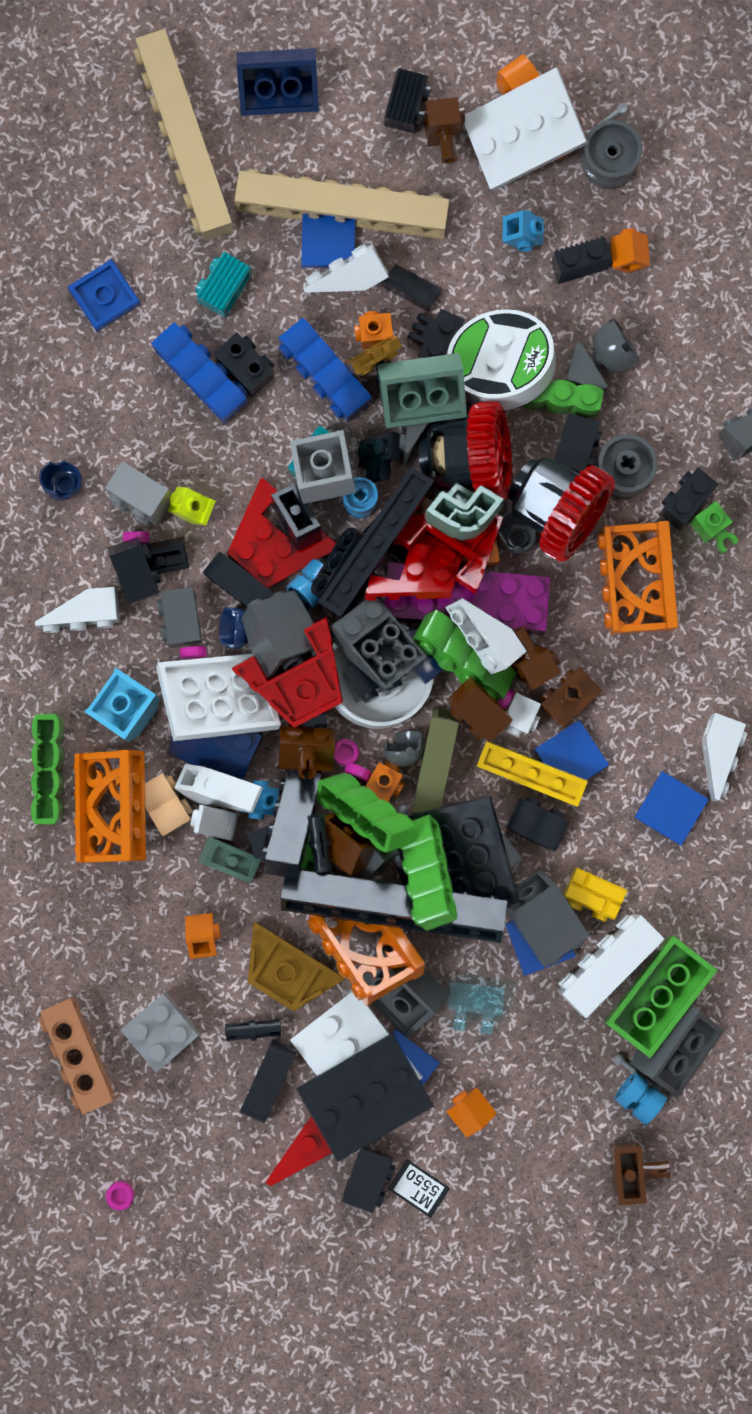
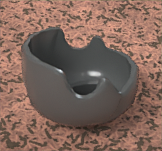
M512 511L503 514L502 525L497 536L498 544L504 550L514 554L529 551L536 542L537 531L516 519Z
M411 730L397 733L392 744L389 741L385 743V759L399 767L410 766L419 762L425 750L424 735L419 731Z

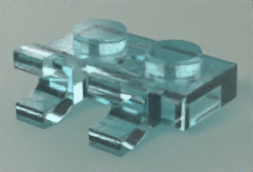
M450 982L449 993L451 995L448 998L447 1009L455 1010L452 1030L465 1031L466 1012L482 1014L479 1033L492 1034L494 1015L502 1016L505 988Z

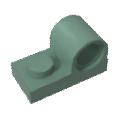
M208 836L198 858V862L250 884L261 859H256L250 853Z

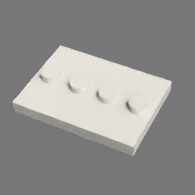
M557 68L465 115L464 125L489 188L492 191L588 144Z
M252 654L159 662L157 664V674L173 741L279 729L281 723L278 712L258 692L249 687V684L241 676H237L232 670L234 665L253 656Z
M351 992L290 1039V1041L318 1076L390 1033L371 1008L366 1006L363 1000L358 1001L353 992ZM409 1060L417 1076L419 1077V1079H421L422 1075Z

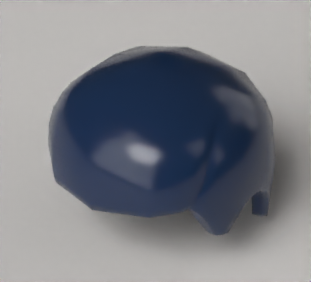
M65 460L58 463L49 461L40 470L39 482L45 494L57 501H65L79 494L82 489L83 477L76 466Z
M226 607L221 614L219 638L220 643L227 648L239 649L248 643L241 619L245 613L242 609Z

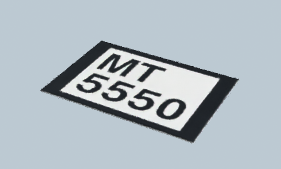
M407 1159L388 1187V1190L429 1218H432L450 1190V1187Z

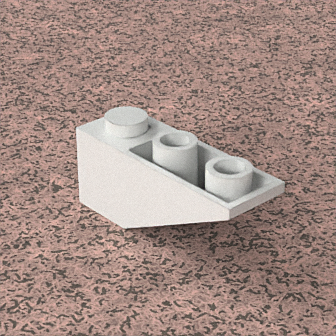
M363 244L351 252L352 256L345 260L339 258L328 265L330 269L320 274L319 271H316L305 279L307 282L304 283L303 290L305 293L364 291L388 278V271L374 246L371 244L366 247Z
M115 587L87 589L35 621V626L43 629L44 633L60 632L61 627H70L71 631H81L87 629L86 625H97V628L100 629L114 627L113 623H120L118 591Z
M463 598L445 607L452 621L460 628L466 637L467 643L474 649L481 659L482 665L491 675L508 668L526 652L511 628Z
M717 713L710 715L702 738L710 800L714 802L719 801L720 797H725L729 788V783L726 782L729 772H734L738 762V757H735L738 746L742 747L747 737V732L744 731L746 724Z
M189 764L184 765L174 787L195 803L253 813L263 790L261 786L206 767Z
M200 805L199 810L194 809L191 826L195 827V833L233 841L238 814Z

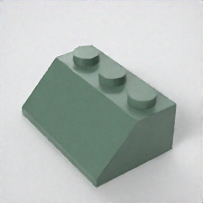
M459 353L377 364L386 428L467 417L464 371Z

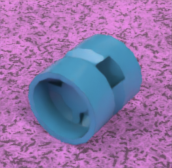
M358 477L354 479L357 493L344 495L343 504L350 516L364 519L375 512L378 502V491L371 480Z
M312 559L302 569V576L297 575L287 585V591L295 590L307 610H313L320 600L311 593V585L323 566V563Z
M634 1072L626 1079L614 1097V1100L626 1110L632 1109V1115L644 1125L648 1124L659 1113L667 1099L656 1087L649 1088L648 1081L637 1072Z

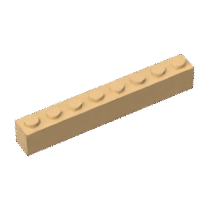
M163 29L135 38L138 49L133 50L138 66L143 65L146 73L141 75L146 90L152 89L154 97H151L150 101L154 113L160 112L162 121H159L158 125L162 137L168 136L171 145L166 146L171 162L175 160L179 169L174 170L179 186L185 185L187 193L183 194L187 210L193 209L195 218H192L191 221L195 233H201L203 241L233 232L232 222L166 30Z
M257 170L239 171L235 194L237 212L302 220V214H309V217L312 219H318L319 214L335 216V221L345 222V218L355 219V228L444 239L449 199H445L437 194L423 196L413 191L393 192L385 187L371 189L361 184L341 185L333 180L319 182L313 181L309 177L290 178L281 173H274L272 175L261 174Z

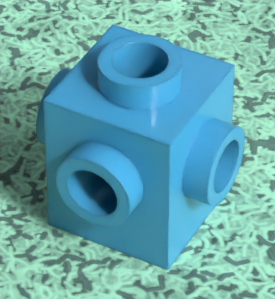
M527 210L503 217V243L517 248L520 252H529L533 250V247L543 245V218L533 215V212Z
M253 780L252 783L261 786L263 790L253 813L248 812V818L265 820V815H273L275 802L279 801V789L268 787L269 782Z

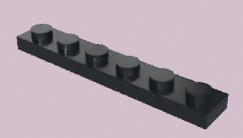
M412 466L410 467L318 601L320 605L338 617H344L434 486V480Z

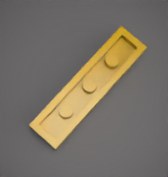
M488 741L485 743L477 764L479 768L576 807L579 806L588 784V780Z

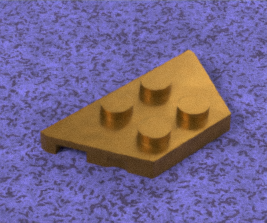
M390 336L364 350L363 353L356 357L345 360L344 363L350 372L355 375L361 374L362 376L375 368L374 364L381 360L386 362L399 354L397 350L403 346L398 337Z
M257 922L253 924L247 983L290 1010L296 1011L343 981L344 978L337 972Z

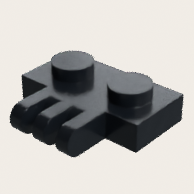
M440 309L435 320L418 313L416 319L425 325L414 322L411 328L419 332L420 335L409 332L407 338L423 345L418 358L447 355L453 337L463 326L465 320L443 309Z
M391 431L360 441L358 449L359 467L366 468V478L373 483L390 478L391 462L399 460L400 433Z

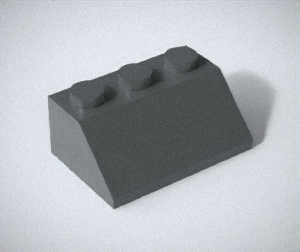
M752 408L746 412L747 416L741 419L735 416L723 423L724 428L719 433L733 461L752 452Z
M390 945L382 947L383 957H387L386 951H393ZM405 966L388 969L389 978L405 970ZM376 969L377 975L374 980L373 976L369 973L363 975V980L370 986L379 985L383 980L382 970ZM424 969V974L421 977L408 981L375 1000L372 1004L408 1038L439 1010L451 994Z
M691 1005L651 1058L637 1049L630 1064L678 1098L724 1030Z

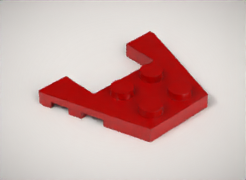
M261 478L227 554L251 576L270 589L295 575L312 559L319 561L329 555L336 542L321 530L322 540L306 547L304 550L298 551L293 542L263 516L264 512L272 505L271 494L277 492V490L265 479Z
M426 512L421 515L413 516L396 539V542L410 550L425 531L430 532L470 559L456 575L455 581L476 594L500 531L503 517L497 515L488 528L475 539L461 541L447 536L426 523Z
M423 534L408 551L400 580L372 575L366 590L365 600L376 601V597H389V600H400V596H416V599L451 598L463 554L451 546L427 534Z
M327 617L304 628V632L317 655L281 674L268 679L255 655L232 667L233 672L237 676H241L249 684V687L267 700L269 705L294 728L343 702Z

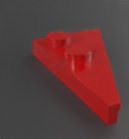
M310 1116L265 1181L269 1186L275 1185L332 1153L312 1116Z

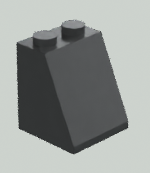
M295 590L287 593L281 591L268 599H256L247 605V609L241 619L252 655H255L268 679L317 655L304 632V628L312 625L314 622Z
M538 870L516 886L519 903L507 905L506 916L544 968L557 963L562 958V955L571 949L580 947L584 940L589 937L586 929L558 886L541 870Z

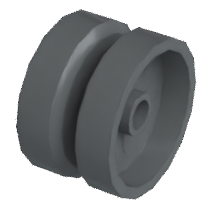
M617 120L601 122L593 127L586 137L588 144L584 145L581 157L582 171L588 181L599 188L608 190L620 188L630 182L637 171L643 150L641 138L636 130L626 122Z
M621 434L611 438L603 446L594 466L602 469L614 478L615 485L611 497L630 499L643 492L653 480L657 470V456L653 447L644 438L634 434Z

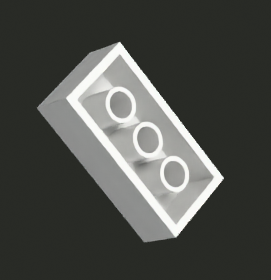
M626 914L615 925L618 929L611 935L606 934L596 944L599 949L594 954L590 955L587 953L577 963L580 968L574 974L568 972L558 982L561 987L557 992L583 1017L587 1018L664 940L641 915L632 914L628 916Z

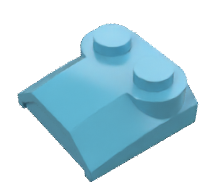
M115 668L114 673L90 707L85 710V713L127 742H130L141 734L155 714L160 697Z

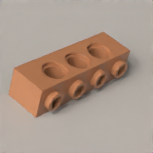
M75 997L40 1011L42 1017L39 1018V1023L43 1032H48L52 1040V1043L49 1044L50 1050L54 1058H59L63 1068L60 1069V1073L64 1083L71 1086L73 1091L71 1100L75 1109H80L83 1115L113 1102L116 1099V1095ZM62 1023L68 1024L72 1029V1034L69 1038H64L59 1033V1027ZM72 1049H77L82 1053L81 1063L71 1061L69 1054ZM82 1075H89L92 1078L93 1086L91 1089H85L81 1086L80 1078Z

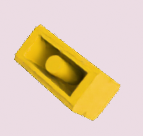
M574 868L563 895L571 908L581 911L582 907L593 911L592 917L606 923L608 918L615 920L627 889L582 869Z

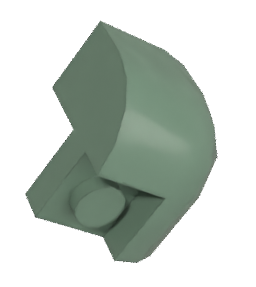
M456 483L448 494L441 491L426 510V523L447 536L461 541L475 539L488 528L501 511L504 499L481 485L473 493Z

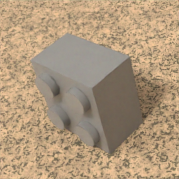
M343 430L290 441L298 490L303 504L357 493L348 445Z
M123 461L105 487L109 494L108 499L113 502V506L125 513L127 509L132 511L131 513L135 516V519L147 527L150 523L157 527L170 505L171 494L169 489Z
M167 992L161 994L120 1030L155 1072H158L201 1034Z

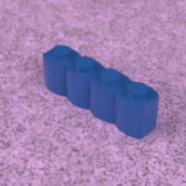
M301 318L278 337L280 343L278 349L287 360L292 358L297 363L295 367L297 372L303 379L309 378L315 384L312 387L322 400L326 397L332 404L329 407L339 420L343 417L348 422L372 402L371 395L363 385L353 376L304 318Z
M173 322L151 342L153 350L224 424L227 423L248 403L245 396L248 394L238 381L233 383L227 378L229 372L221 363L218 362L215 365L209 359L211 353L203 344L200 343L197 346L191 340L193 335L186 326L182 324L179 327Z

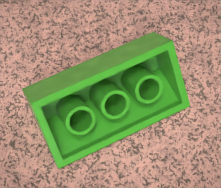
M669 935L603 1022L647 1057L651 1058L718 970L675 936Z

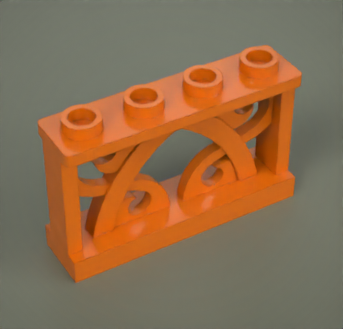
M669 521L604 526L601 533L597 535L598 549H603L604 560H600V574L605 576L606 586H602V600L607 602L608 613H604L605 629H610V635L676 630L678 628ZM655 532V538L641 544L638 543L634 535ZM617 536H625L632 542L634 549L630 551L625 543L620 542L623 550L616 552L612 545L613 540ZM646 552L647 559L650 555L655 556L656 563L654 565L647 564L642 554ZM636 558L643 569L652 574H658L659 580L650 583L644 589L641 598L633 594L621 580L627 567ZM613 559L616 561H621L615 570L613 567ZM651 590H656L659 593V599L654 600L650 597V603L646 602L648 593ZM616 591H617L618 594L623 598V599H620V600L617 601V602H616ZM625 607L628 609L627 616L631 615L635 608L639 609L637 619L630 624L623 623L618 616L620 608ZM645 613L662 617V623L641 624Z
M119 750L76 753L74 763L76 862L146 861L144 751ZM119 759L120 767L113 770L109 760ZM96 762H100L104 766L106 775L101 770H96ZM108 789H110L113 797L120 801V811L114 815L110 826L104 821L97 810L99 801ZM105 839H107L103 851L97 853V846L103 844ZM114 843L121 846V854L110 855Z
M309 915L307 923L314 934H319L323 940L322 946L328 956L333 955L337 961L336 967L343 978L347 977L349 979L354 996L358 1001L363 1000L366 1006H369L375 1000L408 981L415 980L424 974L425 963L401 928L376 924L367 925L362 922L344 921L332 918V920L337 922V926L331 928L325 923V917ZM354 925L365 932H382L383 935L376 947L377 957L362 955L350 950L349 943ZM341 935L339 944L335 937ZM390 945L393 951H386L387 957H383L382 947ZM353 964L360 966L358 970L355 968ZM405 966V970L389 978L388 969ZM376 969H381L383 980L379 985L370 986L363 980L364 974H371L374 980L377 975Z

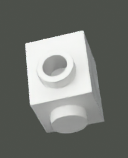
M516 693L507 710L513 721L505 728V731L516 737H520L521 734L527 735L529 730L534 732L540 720V717L536 714L541 704Z

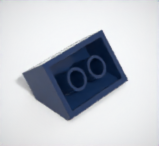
M315 48L237 52L236 65L241 116L319 111Z
M254 732L173 741L172 737L167 753L192 765L206 767L244 780L263 737Z

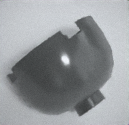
M615 318L605 323L595 333L593 337L595 352L591 355L599 368L604 365L610 372L623 373L636 367L641 362L632 343L623 333L624 330Z

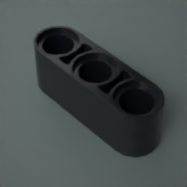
M354 527L346 529L341 534L311 585V593L319 599L364 536Z
M220 551L202 572L208 579L246 608L250 602L256 599L265 600L274 595L271 590Z
M272 1039L240 1113L265 1124L298 1050Z

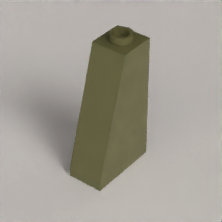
M437 707L432 709L412 812H422L441 807L459 725V721L450 713V710Z

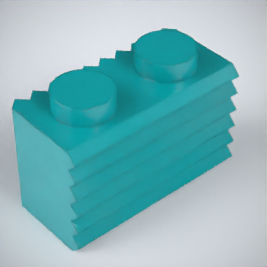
M223 252L220 258L216 256L209 267L211 273L206 280L203 278L200 280L195 292L197 293L198 303L226 318L251 278L252 270L249 265H246L227 252Z

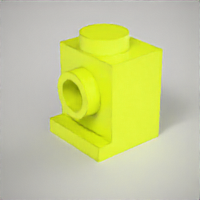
M176 487V490L170 497V505L167 511L192 524L206 526L216 501L189 488Z

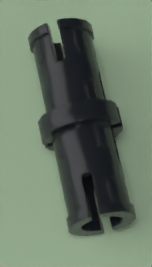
M309 815L307 820L309 822L311 840L308 843L309 848H312L314 871H330L332 866L328 846L331 845L330 838H327L325 815Z
M280 1018L266 1021L250 1019L249 1022L225 1024L226 1041L242 1039L257 1041V1038L281 1036Z

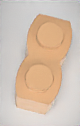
M161 773L145 783V809L164 837L191 821L192 818L189 814L193 813V810L185 798L180 800L177 790L174 788L176 781L172 775L166 777L164 773Z

